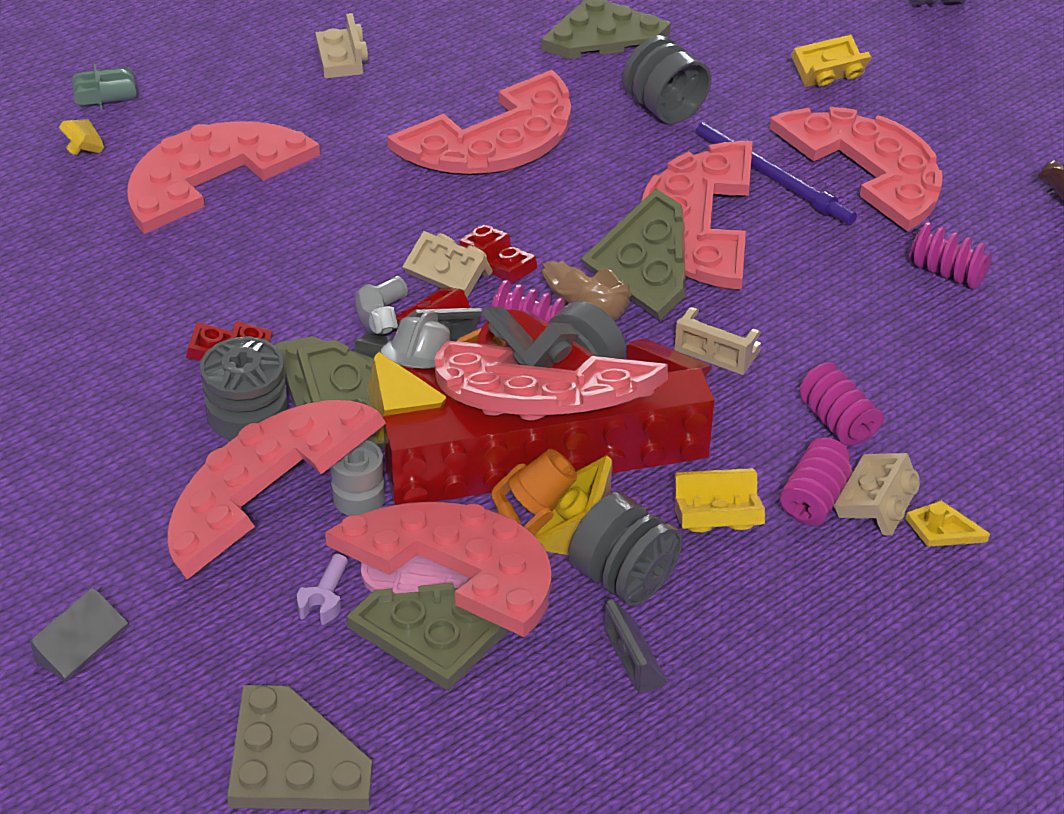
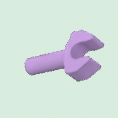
M341 554L333 555L317 587H301L299 589L297 605L300 619H305L310 608L314 605H322L320 609L322 625L327 624L338 616L341 611L340 597L333 592L348 564V559Z

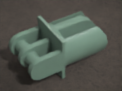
M93 64L94 71L76 73L72 77L73 98L75 103L79 105L99 103L100 110H103L102 103L131 100L136 97L134 73L129 67L97 70L96 64Z

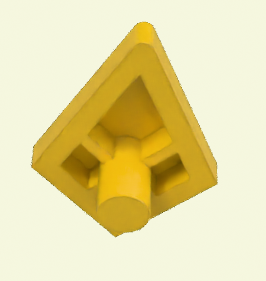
M89 119L62 121L59 129L71 140L66 149L73 155H78L82 149L99 154L104 149L102 139Z
M942 500L906 513L905 519L927 547L986 543L989 540V532Z

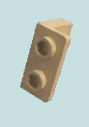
M353 13L346 14L347 29H328L322 32H315L324 78L363 74L362 61H368L366 42H363L361 24H355Z
M423 231L402 266L407 274L440 288L463 289L467 298L481 274L490 277L493 272L486 259L487 255L479 248L471 245L465 248L457 245L452 238L445 234L438 233L435 236L426 231Z
M908 453L863 454L834 504L838 517L876 518L882 535L892 536L900 520L903 519L914 494L918 492L920 485L919 475L913 469Z

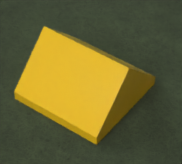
M378 352L375 355L367 391L370 406L379 411L382 417L444 407L445 395L382 353ZM382 426L375 432L377 442L384 441V426Z
M607 455L576 471L577 480L556 504V508L552 511L554 514L552 519L534 535L545 551L569 555L573 535L582 519L597 502L611 494L612 459Z

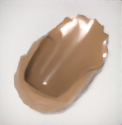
M546 261V263H542L543 270L541 272L550 288L556 295L564 298L568 304L574 301L589 302L601 308L614 322L625 315L630 304L632 292L629 284L621 282L613 271L607 268L598 271L591 278L580 269L568 266L565 261L558 263Z

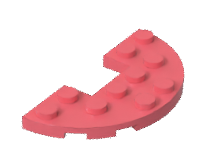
M553 70L500 90L499 103L509 110L505 113L463 130L445 114H441L387 136L388 148L405 161L438 171L463 174L511 171L515 167L540 159L564 137L571 118L569 91L563 80Z
M830 107L829 112L811 113L809 108H803L771 117L770 129L812 161L840 150L877 178L861 185L860 196L907 232L922 223L936 207L943 179L942 170H939L936 164L937 156L921 137L905 126L880 115H877L874 120L858 116V110L839 107Z
M238 121L195 125L190 130L163 139L160 144L150 150L135 166L130 176L127 190L132 218L143 234H146L204 208L203 195L194 188L195 186L242 165H246L264 181L320 156V146L300 131L269 123Z
M753 141L709 145L708 151L695 155L689 151L667 163V169L659 176L654 175L642 197L643 201L657 188L682 205L684 212L685 276L720 289L742 290L746 231L711 229L714 194L749 196Z
M446 341L435 356L436 381L441 390L448 396L466 405L482 409L486 415L520 414V417L525 420H537L545 415L569 414L602 409L638 397H647L654 393V389L668 380L667 364L591 356L576 371L518 365L519 362L513 355L515 350L512 347Z
M327 400L313 402L285 410L259 423H251L242 428L238 436L225 446L212 451L207 456L206 463L193 476L180 495L169 522V552L174 563L188 580L255 527L248 516L240 509L244 504L302 459L320 474H323L386 424L380 412L371 406L354 401Z
M418 502L393 505L360 515L348 516L343 519L342 523L325 532L326 546L388 575L392 574L416 555H420L471 578L455 591V606L522 637H525L535 628L548 608V597L552 588L550 561L542 544L531 532L518 524L516 520L484 509L479 504Z

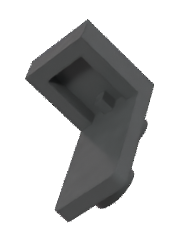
M487 306L482 312L483 316L490 322L488 327L491 332L499 339L507 341L515 350L513 355L521 365L551 368L555 363L562 361L570 354L573 348L571 344L580 335L570 323L551 322L534 341L505 308Z

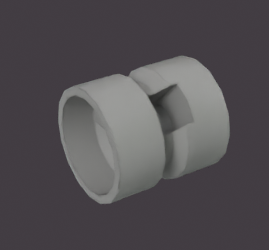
M369 440L363 441L330 467L332 500L334 506L343 514L349 516L360 515L379 509L384 504L383 454L380 447Z

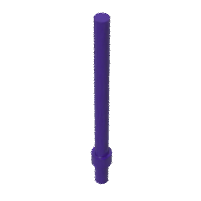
M705 123L699 124L696 129L697 135L712 144L736 142ZM752 152V168L814 204V209L826 216L832 215L847 225H852L855 222L857 213L838 203L837 197L827 191L820 192Z

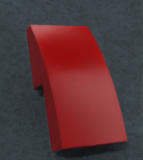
M483 225L476 227L472 233L459 240L462 247L467 248L471 245L482 250L487 255L486 259L493 270L492 274L503 281H511V284L538 268L535 255L512 247L509 234L492 226Z
M238 321L235 322L233 331L196 322L187 348L186 358L201 361L205 353L214 345L236 337L249 336L270 342L273 331Z

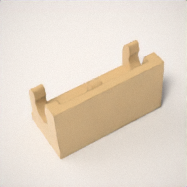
M690 307L683 317L677 321L675 350L744 375L760 352L761 343L756 340L759 338L761 331L752 329L746 338L695 320L694 317L697 316L699 309Z

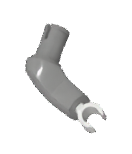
M395 276L378 286L365 284L356 292V311L363 327L368 333L385 334L392 331L393 328H398L394 307L387 305L407 296L408 288L401 277Z

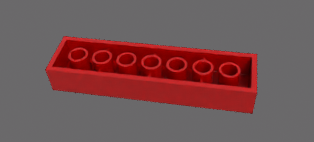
M700 367L668 372V380L654 389V393L647 397H638L618 405L591 411L545 415L537 420L522 419L520 414L486 415L482 409L466 404L383 416L386 422L384 425L386 475L394 505L438 502L492 493L493 488L514 467L519 464L529 465L548 449H553L563 455L571 463L575 471L606 455L612 459V473L709 458L715 400Z

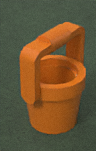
M548 449L529 465L519 464L514 467L493 488L491 496L497 506L496 510L498 514L512 518L521 525V520L514 507L506 498V495L512 491L517 500L531 513L535 514L523 526L535 535L552 519L554 515L552 511L577 480V473L563 455L553 449Z

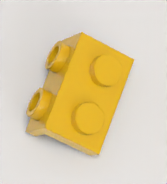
M852 35L796 47L791 53V57L805 87L817 84L818 86H826L834 80L857 78L864 73L872 58L869 52H859Z
M750 468L677 472L675 474V513L682 529L687 528L692 532H707L712 527L728 526L735 530H747L752 528L753 525L765 524V507L757 495L756 470Z

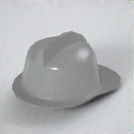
M435 311L425 312L421 317H405L401 321L393 340L384 345L380 352L401 366L423 369L434 368L437 351L446 341H450V329L438 322V313Z

